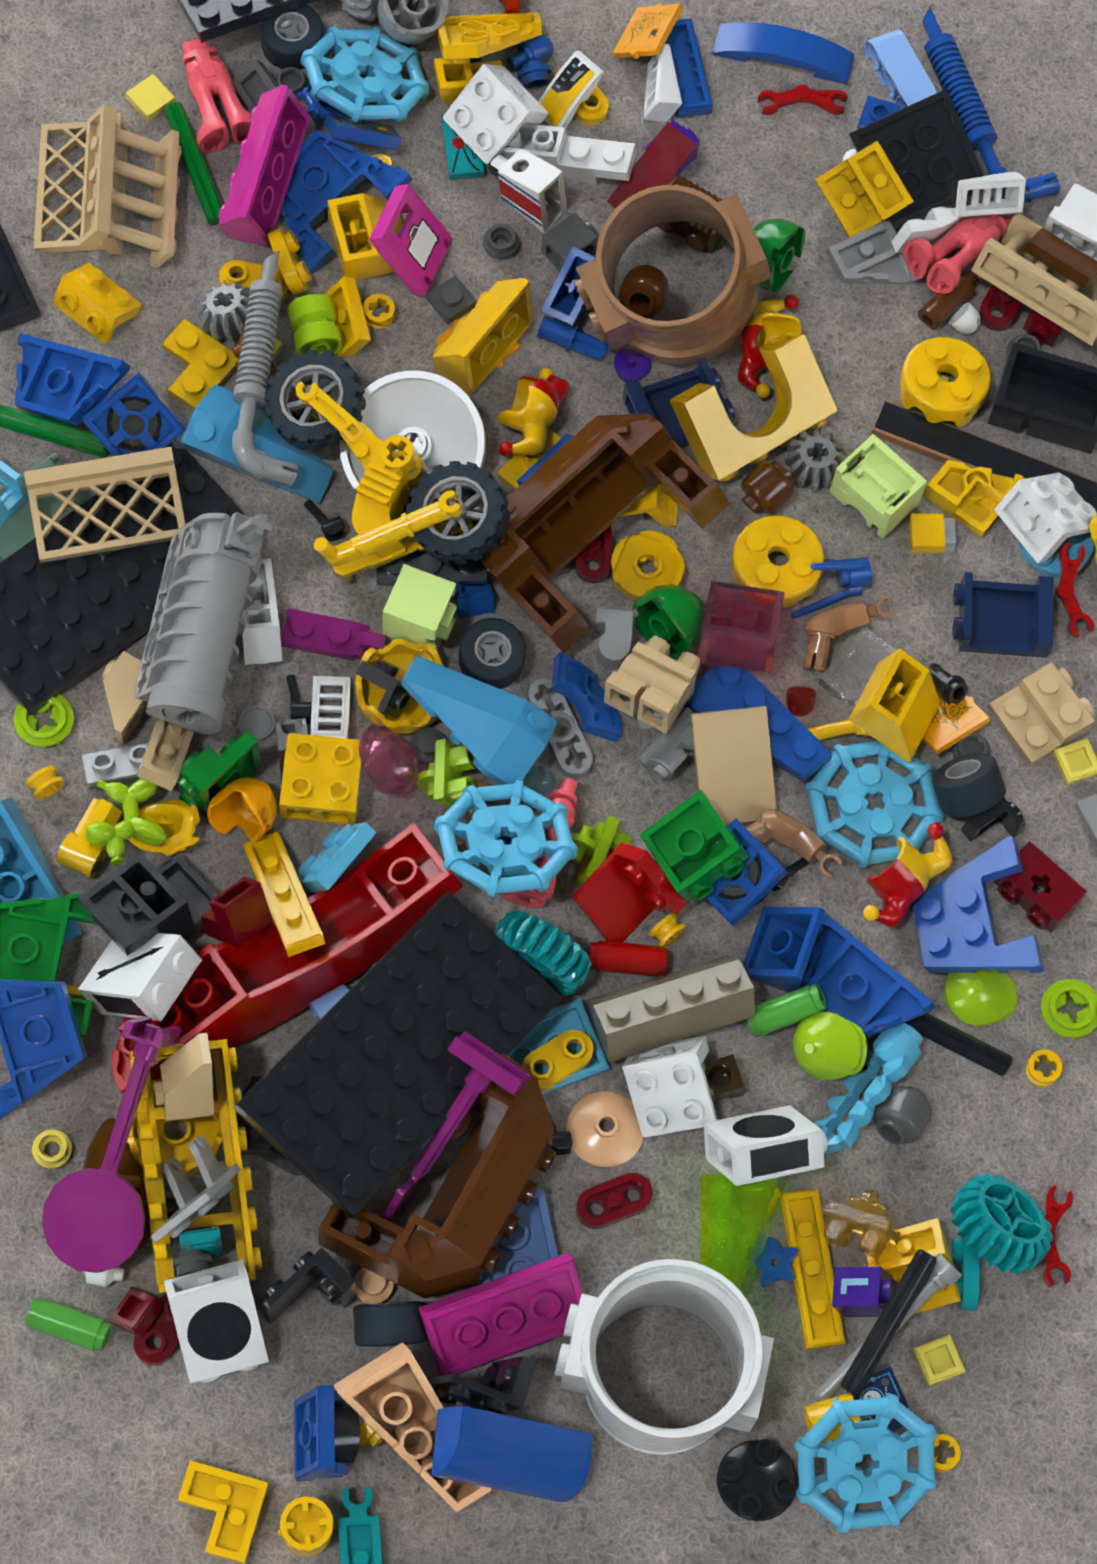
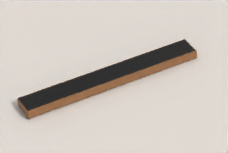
M884 401L871 435L874 434L877 438L942 463L952 460L964 463L970 468L981 466L992 469L991 474L1014 478L1015 474L1022 475L1027 479L1060 472L1073 482L1077 493L1085 502L1093 506L1097 513L1096 481L943 422L930 423L922 414Z

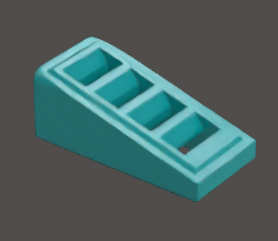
M218 1226L183 1230L179 1234L181 1250L203 1249L204 1254L212 1256V1259L223 1255L221 1231Z

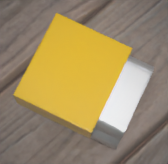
M911 513L909 518L911 553L955 552V518H944V514Z

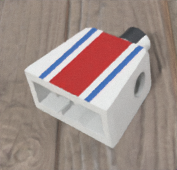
M525 150L517 151L509 160L502 155H497L491 161L489 173L499 179L501 199L541 232L545 233L567 212L563 171Z

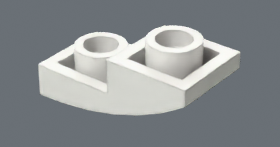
M936 207L928 212L924 220H907L891 241L895 252L903 253L904 246L914 238L923 237L930 244L936 242L960 220L961 217L955 215L956 208Z

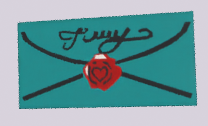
M441 114L449 180L483 178V161L444 121V114Z

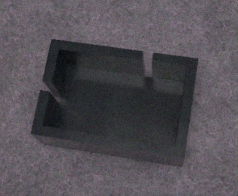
M1012 342L1003 367L988 424L1019 432L1020 427L1027 428L1025 435L1091 454L1097 442V367Z

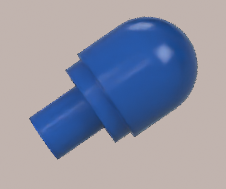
M545 35L521 42L517 47V53L508 57L507 62L512 70L532 60H542V62H545L553 54V43Z

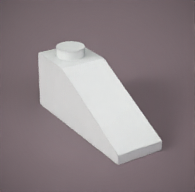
M271 558L262 559L256 580L248 586L247 591L251 595V603L247 609L243 610L241 616L245 622V629L242 633L245 665L282 661L280 626Z

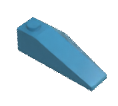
M214 384L194 409L181 443L187 452L256 479L254 474L246 471L237 462L232 451L233 432L238 428L241 405L233 400V391ZM260 407L255 408L252 433L255 435V449L265 452L267 456L298 464V470H293V472H297V476L291 487L265 478H261L260 481L321 504L335 471L310 449L301 450L292 443L290 445L273 427L266 412Z
M415 656L401 681L403 687L431 717H439L452 731L449 735L451 740L456 745L462 742L476 758L472 763L480 772L499 785L512 784L516 780H523L546 747L558 722L524 698L419 656Z
M13 798L0 801V903L35 898L50 899L64 897L65 895L33 831ZM68 921L64 944L83 933L78 921Z

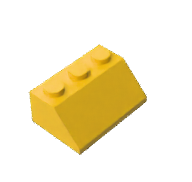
M525 278L497 281L489 291L483 292L467 317L463 316L458 321L452 335L446 342H440L435 348L432 356L435 374L452 381L471 397L534 322L530 282Z

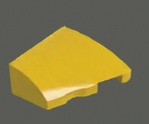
M947 460L927 484L923 497L982 538L999 517L994 509L1018 480L1026 478L1019 474H1015L1014 478L991 474L992 469L981 466L970 468L964 463Z

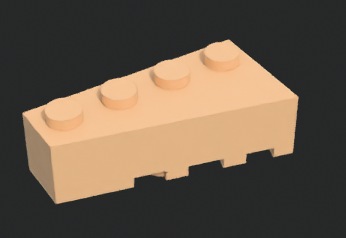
M403 1342L332 1385L338 1394L456 1512L492 1491L488 1487L432 1476L438 1409H443L444 1407L412 1352Z

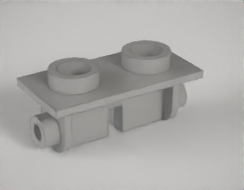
M686 707L678 715L668 733L662 732L638 758L653 781L658 785L666 777L671 778L674 775L673 771L694 750L690 714L693 713L689 707Z
M148 742L82 755L88 789L96 787V791H99L100 787L96 786L99 779L107 783H122V779L129 778L130 782L141 779L136 775Z

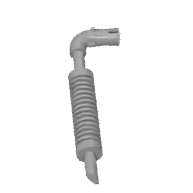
M277 251L264 260L261 279L253 281L250 286L233 400L241 405L238 428L233 432L232 451L237 462L246 471L254 474L256 479L265 478L291 487L297 476V472H293V470H298V464L265 455L263 451L256 450L254 447L255 435L252 433L255 408L262 407L266 403L264 401L265 391L268 390L267 383L270 377L283 293L282 286L275 282L280 251Z

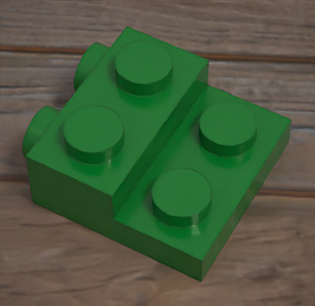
M248 731L240 738L236 736L231 738L221 749L220 756L209 746L201 753L195 752L189 756L182 766V778L176 782L178 788L182 791L178 796L179 799L190 806L196 805L198 810L206 817L209 802L220 789L235 779L250 777L260 767L258 740Z
M699 790L639 834L676 892L687 902L692 898L698 901L707 897L713 891L712 884L722 876L731 878L740 873L744 868L743 861L750 857L702 790Z

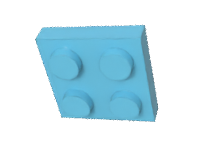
M366 822L355 825L348 824L340 829L338 827L332 829L322 841V844L325 846L316 857L314 855L310 856L298 869L300 874L299 881L305 894L329 890L377 832Z

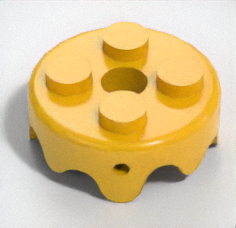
M950 337L927 339L917 344L908 353L900 373V400L902 406L906 409H911L912 407L919 408L930 423L953 421L957 427H963L971 421L977 410L986 402L992 380L990 368L982 354L964 341ZM938 373H951L956 380L952 382L943 381L939 378Z
M780 515L765 516L750 523L738 535L732 551V578L741 587L746 599L750 603L758 607H763L768 603H775L789 608L808 595L811 596L816 590L823 570H812L810 565L812 563L824 562L823 549L815 533L801 521ZM772 552H781L786 555L788 562L781 566L774 565L770 562L768 555Z
M399 638L393 640L383 649L369 648L361 659V662L363 660L377 663L378 659L390 662L399 668L397 674L404 677L415 656L443 666L439 653L431 644L424 643L419 645ZM356 675L355 694L358 706L363 715L379 729L393 734H410L429 727L439 718L431 717L412 695L409 705L398 717L383 715L377 709L386 690Z
M158 1078V1079H155V1080L151 1081V1083H152V1092H153V1100H154V1108L164 1107V1105H157V1106H156L155 1093H154V1082H155V1081H161V1078ZM213 1095V1101H216L217 1097ZM214 1113L211 1116L156 1121L161 1167L169 1159L175 1158L183 1166L186 1177L200 1173L194 1155L189 1148V1144L198 1136L205 1138L210 1144L215 1158H217L223 1146L219 1113ZM136 1114L127 1142L131 1154L137 1163L143 1167ZM172 1121H181L186 1125L187 1132L183 1138L172 1140L164 1133L166 1125Z

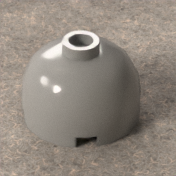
M379 0L377 5L378 19L385 32L394 40L404 44H421L430 40L444 24L449 10L448 0Z

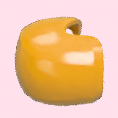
M242 777L229 782L219 790L209 802L207 816L209 823L219 834H227L233 828L239 827L249 840L259 841L274 824L277 815V803L272 789L265 781L257 778Z

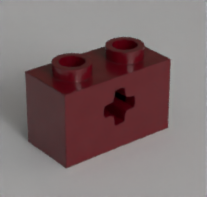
M1029 841L1019 851L1023 871L997 879L994 883L998 886L997 890L1001 897L1011 904L1015 902L1027 912V919L1039 929L1045 927L1052 933L1082 901L1087 891ZM1038 886H1040L1044 889V891L1041 890L1038 893H1035L1032 890V888L1035 889Z

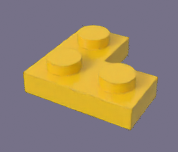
M185 318L162 343L163 350L188 366L168 388V394L192 411H194L214 384L221 387L238 368L239 357L236 358L230 349Z
M190 1460L178 1497V1503L216 1513L205 1554L239 1564L246 1563L269 1487L268 1482Z

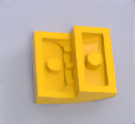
M875 141L814 179L848 238L875 226L914 202L878 141Z
M939 1218L864 1239L868 1267L881 1266L893 1278L896 1286L919 1249L926 1251L934 1257L940 1253L953 1265ZM956 1282L952 1287L948 1284L943 1290L939 1287L914 1314L961 1302L958 1283Z

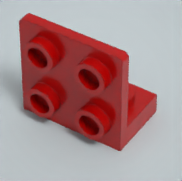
M623 842L572 896L606 941L621 943L626 940L653 909L657 911L664 909L678 914L687 904L683 897L676 892L667 876L648 851Z

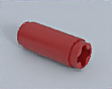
M610 941L591 942L589 954L590 968L600 972L654 977L658 975L665 976L668 949L643 944Z

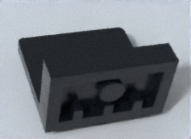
M321 1247L315 1254L311 1251L304 1254L293 1266L296 1272L285 1282L281 1279L276 1281L263 1295L266 1301L262 1305L265 1319L272 1324L313 1283L317 1282L319 1284L317 1290L331 1305L338 1301L346 1308L356 1298V1283Z
M520 1356L493 1362L485 1371L481 1384L456 1374L437 1376L427 1380L440 1402L454 1405L456 1401L470 1405L471 1408L507 1415L508 1411L523 1409L537 1361Z

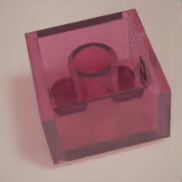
M711 581L701 629L698 653L700 662L716 666L772 673L784 592Z

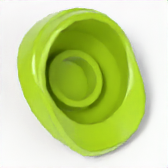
M976 970V973H949L942 992L944 1003L949 1012L958 1020L976 1026L989 1025L1008 1018L1014 1012L1018 998L1016 985L1006 973H1000L998 970Z
M819 1012L805 1018L799 1023L792 1040L794 1057L799 1067L810 1076L821 1080H837L846 1076L856 1075L865 1064L867 1041L864 1032L857 1024L835 1013Z

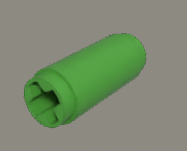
M818 984L806 985L756 1005L755 1016L746 1020L755 1037L759 1035L764 1036L827 1009V1003Z
M38 1298L33 1300L25 1322L33 1330L92 1351L96 1349L101 1352L106 1345L112 1327L111 1324L98 1317L47 1299L40 1300Z

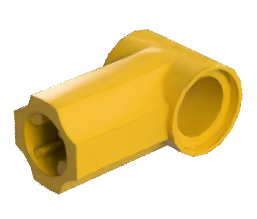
M94 798L75 832L71 831L63 840L56 857V862L88 878H94L96 873L93 871L99 861H104L107 851L106 846L92 845L85 839L86 829L91 823L106 822L114 827L122 820L123 811L109 801Z

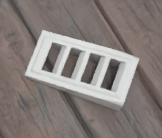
M664 44L659 55H654L648 62L644 102V119L646 121H668L682 104L669 44Z
M1005 172L958 181L955 215L957 217L1023 213L1026 178L1018 172ZM1006 187L1005 199H1001L1002 188ZM991 188H995L994 201H990ZM980 189H984L982 203H978ZM972 190L971 205L966 206L967 192Z
M313 676L310 735L349 739L351 677ZM320 687H343V692L323 693L320 692ZM320 700L342 701V705H320ZM319 713H342L341 718L319 717ZM319 725L341 726V730H319Z

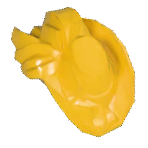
M175 799L146 805L138 809L139 818H146L160 825L167 834L165 843L161 846H150L143 844L133 836L128 839L131 844L141 850L163 853L168 857L178 852H183L188 846L200 841V838L193 836L196 826L200 822L198 807L196 805L190 806L182 800Z

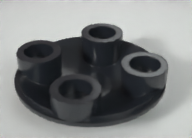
M768 1439L746 1441L734 1446L723 1457L717 1472V1488L724 1504L734 1514L751 1521H766L781 1515L791 1505L798 1487L797 1472L792 1460L775 1442Z

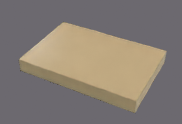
M767 706L690 714L698 791L702 790L707 795L724 822L730 824L734 819L741 823L758 821L763 811L768 809L777 810Z

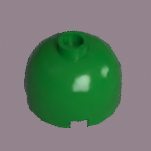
M780 218L764 220L753 228L767 258L772 278L759 283L758 286L774 292H778L794 271L787 269L794 256L801 257L805 243L804 228Z
M674 584L655 586L639 597L633 604L632 610L637 608L638 612L634 622L641 636L646 641H649L654 635L666 640L670 645L669 652L672 653L669 657L677 660L683 652L692 651L703 638L706 618L702 602L695 593Z

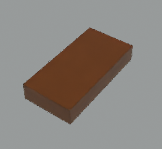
M1043 227L1029 240L1025 248L1028 254L1081 287L1085 288L1097 275L1096 260Z

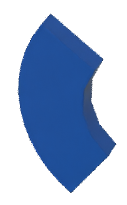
M559 652L554 658L552 690L565 696L575 706L581 718L583 732L617 742L622 737L620 714L618 709L604 703L605 691L596 681L598 677L576 659Z

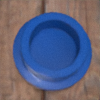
M532 60L522 65L523 69L517 72L518 80L522 81L523 87L527 89L548 84L550 82L549 75L552 70L551 66L543 64L542 60Z

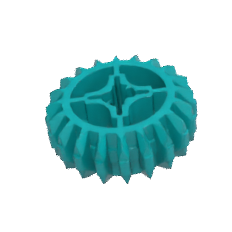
M512 910L503 919H500L494 928V934L559 995L570 996V994H575L577 989L582 987L586 981L588 972L591 969V962L587 953L581 949L580 944L571 939V936L564 934L560 931V928L554 927L548 921L540 919L537 915H530L526 911Z
M987 1172L983 1176L976 1175L957 1191V1195L953 1199L954 1204L950 1208L954 1215L951 1221L959 1228L956 1234L966 1240L965 1247L972 1248L977 1253V1258L982 1257L987 1260L989 1267L997 1265L1001 1272L1005 1273L1010 1270L1017 1275L1021 1271L1027 1272L1034 1268L1047 1255V1251L1051 1248L1050 1242L1054 1238L1050 1232L1052 1225L1044 1219L1046 1212L1038 1208L1036 1205L1037 1200L1031 1199L1027 1195L1026 1189H1019L1015 1181L1006 1182L1000 1174L994 1177Z

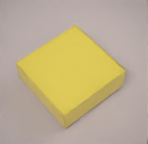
M154 74L126 92V99L147 122L164 112L168 104L176 102L173 94Z
M1088 738L1054 749L1052 752L1067 786L1097 776V757Z
M950 1334L915 1347L912 1350L927 1387L966 1372Z

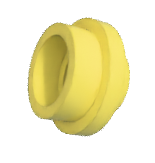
M50 1129L43 1131L35 1138L32 1145V1154L35 1161L41 1167L57 1169L69 1161L72 1155V1144L65 1133ZM49 1144H57L60 1147L59 1153L55 1156H48L45 1153V1148Z

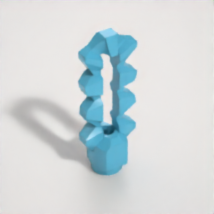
M902 1023L883 1031L873 1043V1050L867 1051L865 1065L868 1070L859 1072L856 1075L846 1076L843 1084L849 1092L845 1096H833L827 1101L826 1104L832 1115L814 1122L825 1133L827 1139V1151L825 1153L832 1154L840 1149L850 1148L857 1141L859 1129L869 1124L874 1115L876 1105L884 1102L891 1094L892 1082H897L903 1078L922 1054L919 1045L922 1043L923 1038L913 1027ZM883 1067V1074L877 1076V1072ZM870 1080H873L871 1084L868 1086V1088L865 1090L863 1101L859 1100V1095L861 1094V1092L864 1090V1088L867 1086ZM853 1106V1108L848 1113V1121L843 1122V1116L846 1114L849 1108ZM836 1127H838V1128H837V1135H835V1134L833 1133V1130H834Z

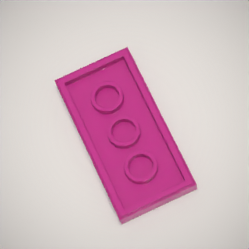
M569 1252L418 1307L439 1375L459 1374L562 1336L570 1305H579L583 1290L574 1259Z

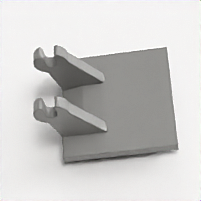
M202 1136L194 1139L189 1144V1148L194 1155L207 1188L197 1194L185 1176L183 1166L175 1158L169 1159L162 1166V1171L168 1180L179 1209L150 1236L155 1243L167 1233L172 1238H175L192 1223V1220L198 1215L201 1217L219 1202L221 1197L234 1187L230 1180L241 1169L235 1163L227 1171H224L212 1154L210 1144Z

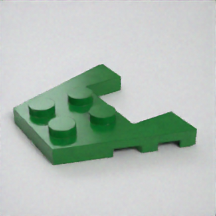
M81 892L50 899L35 898L0 903V979L56 981L68 921L75 920L97 924L80 905L78 897L83 895ZM70 997L81 1037L87 1039L93 1001Z

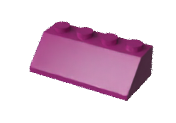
M280 85L261 94L257 107H254L250 117L251 126L247 139L243 140L240 147V160L237 170L230 177V191L226 203L222 205L219 211V226L231 239L268 247L270 245L268 233L275 229L310 120V115L288 86Z

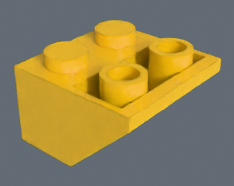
M364 193L328 200V224L343 276L355 278L357 281L395 273L369 241L387 201ZM400 215L393 228L397 235L403 225Z
M899 648L877 664L848 720L908 763L912 760L940 705L930 670Z

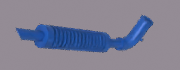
M929 7L922 21L930 39L925 44L924 50L932 64L942 90H948L973 151L979 150L988 171L987 176L1005 173L1007 170L1005 167H1001L992 147V144L997 140V134L974 86V82L969 75L952 34H942L933 11ZM1051 172L1026 179L1024 202L1031 203L1036 198L1057 195L1060 191L1059 179H1055L1057 177L1056 173ZM1006 187L1002 188L1003 198H1005Z

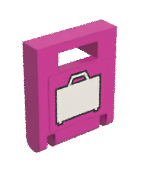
M409 184L394 187L369 241L414 295L422 297L427 295L429 291L428 285L432 284L447 253V248L451 245L453 239ZM408 213L397 235L393 228L400 214Z

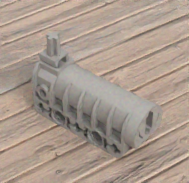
M238 512L232 514L231 517L225 513H206L196 517L176 531L169 546L135 687V697L148 702L146 714L201 734H214L221 730L227 706L226 701L223 699L224 690L229 688L233 681V676L229 672L230 663L238 658L239 649L235 642L236 638L245 629V622L241 616L243 610L247 609L251 603V595L247 591L248 586L256 580L257 572L262 562L261 549L267 546L269 541L268 532L272 529V524L266 522V514L259 513L251 518Z

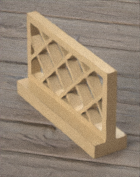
M116 113V123L119 128L129 131L122 113ZM87 121L41 124L33 247L35 252L57 253L106 250L108 254L123 255V240L109 236L91 249L80 245V237L76 235L81 230V218L70 228L60 220L73 207L82 214V206L79 202L83 197V187L72 197L62 188L75 176L82 182L84 180V175L81 171L84 169L85 156L74 166L64 157L77 145L85 152L86 144L82 141L86 138ZM50 135H66L70 138L58 151L50 146ZM115 142L114 154L117 156V159L128 163V146ZM60 162L68 171L54 182L48 177V170ZM113 173L112 186L115 187L116 191L126 194L127 178ZM58 193L66 202L52 213L46 208V201ZM111 204V217L115 223L124 225L125 209ZM54 224L65 232L56 241L43 242L44 232Z
M172 447L24 471L40 563L171 541L178 529L162 531L153 525V522L163 509L177 517L179 529L185 525ZM169 477L171 488L162 500L146 490L153 479ZM144 481L141 486L136 482ZM127 484L136 490L126 506L109 496L117 485ZM107 487L104 492L99 489V488ZM90 490L100 497L89 512L73 503L80 491ZM70 493V495L67 498L63 496V494ZM141 495H144L158 505L147 520L131 510ZM53 496L63 504L51 519L39 511L37 499ZM172 497L175 508L168 504ZM105 501L121 511L110 527L94 517ZM68 507L85 517L73 533L57 523ZM128 515L143 526L136 536L126 538L115 530ZM41 520H43L44 522L47 523V525H46V527L43 529V531H42ZM90 521L106 531L98 543L88 544L79 538ZM53 528L69 538L61 549L46 551L44 539ZM148 529L153 532L150 534H145ZM111 536L116 538L115 540H109ZM74 542L80 545L71 547L74 544Z

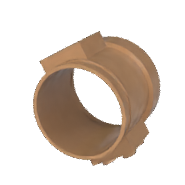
M661 185L637 192L623 201L612 212L601 230L597 243L596 259L576 267L580 279L574 281L587 310L593 308L595 310L589 314V317L602 343L609 340L613 350L627 344L635 352L650 358L654 362L671 366H689L697 364L700 359L705 358L708 361L721 355L739 340L745 326L754 315L758 299V284L772 278L767 258L737 194L716 202L705 193L690 187ZM678 221L697 222L714 229L731 244L735 251L734 265L726 287L711 305L693 316L674 321L651 320L628 310L615 297V274L622 255L635 239L654 227Z

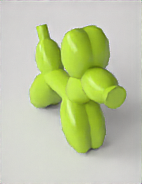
M142 778L130 787L121 782L107 783L100 779L98 780L97 787L104 789L106 795L113 801L122 803L124 820L117 823L114 827L106 822L91 823L86 829L85 839L92 845L106 846L107 854L112 858L111 865L120 866L124 864V859L122 858L126 850L124 841L132 836L143 844L150 846H161L165 843L167 834L164 829L154 821L139 818L138 804L150 799L155 794L158 785Z

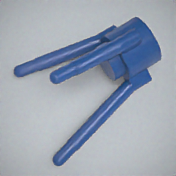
M868 558L824 559L823 563H812L810 565L812 570H836L838 584L846 586L847 589L794 611L791 617L796 619L847 597L861 595V587L870 586L872 582V571Z

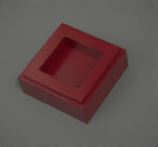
M131 1287L109 1320L120 1329L142 1339L164 1307V1304L157 1298Z

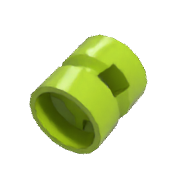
M309 294L293 300L288 305L287 312L291 329L295 332L293 338L297 353L304 355L307 354V350H317L318 353H323L325 350L336 355L341 351L343 344L339 328L334 324L336 322V315L332 299L328 295Z

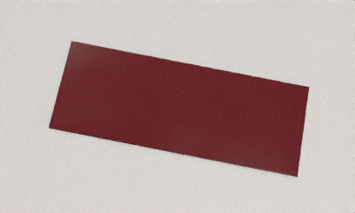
M667 122L632 168L629 181L623 180L607 202L616 209L623 201L639 191L655 186L667 185L697 145L671 123Z

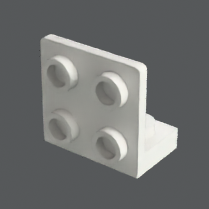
M483 64L444 114L443 119L485 164H490L502 152L523 124H541L549 113L504 66Z
M1074 184L1060 207H1054L1044 229L1096 261L1097 194L1079 184Z
M1060 472L1018 480L994 509L1038 564L1046 562L1067 537L1089 533V523L1097 514L1093 506L1085 502L1077 493L1073 482Z
M706 1036L679 1040L629 1056L625 1060L622 1068L643 1137L704 1127L703 1123L717 1120L702 1066L709 1052Z

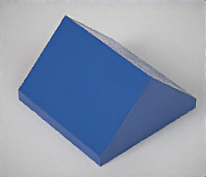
M763 907L743 963L749 979L788 993L798 989L825 910L821 907Z

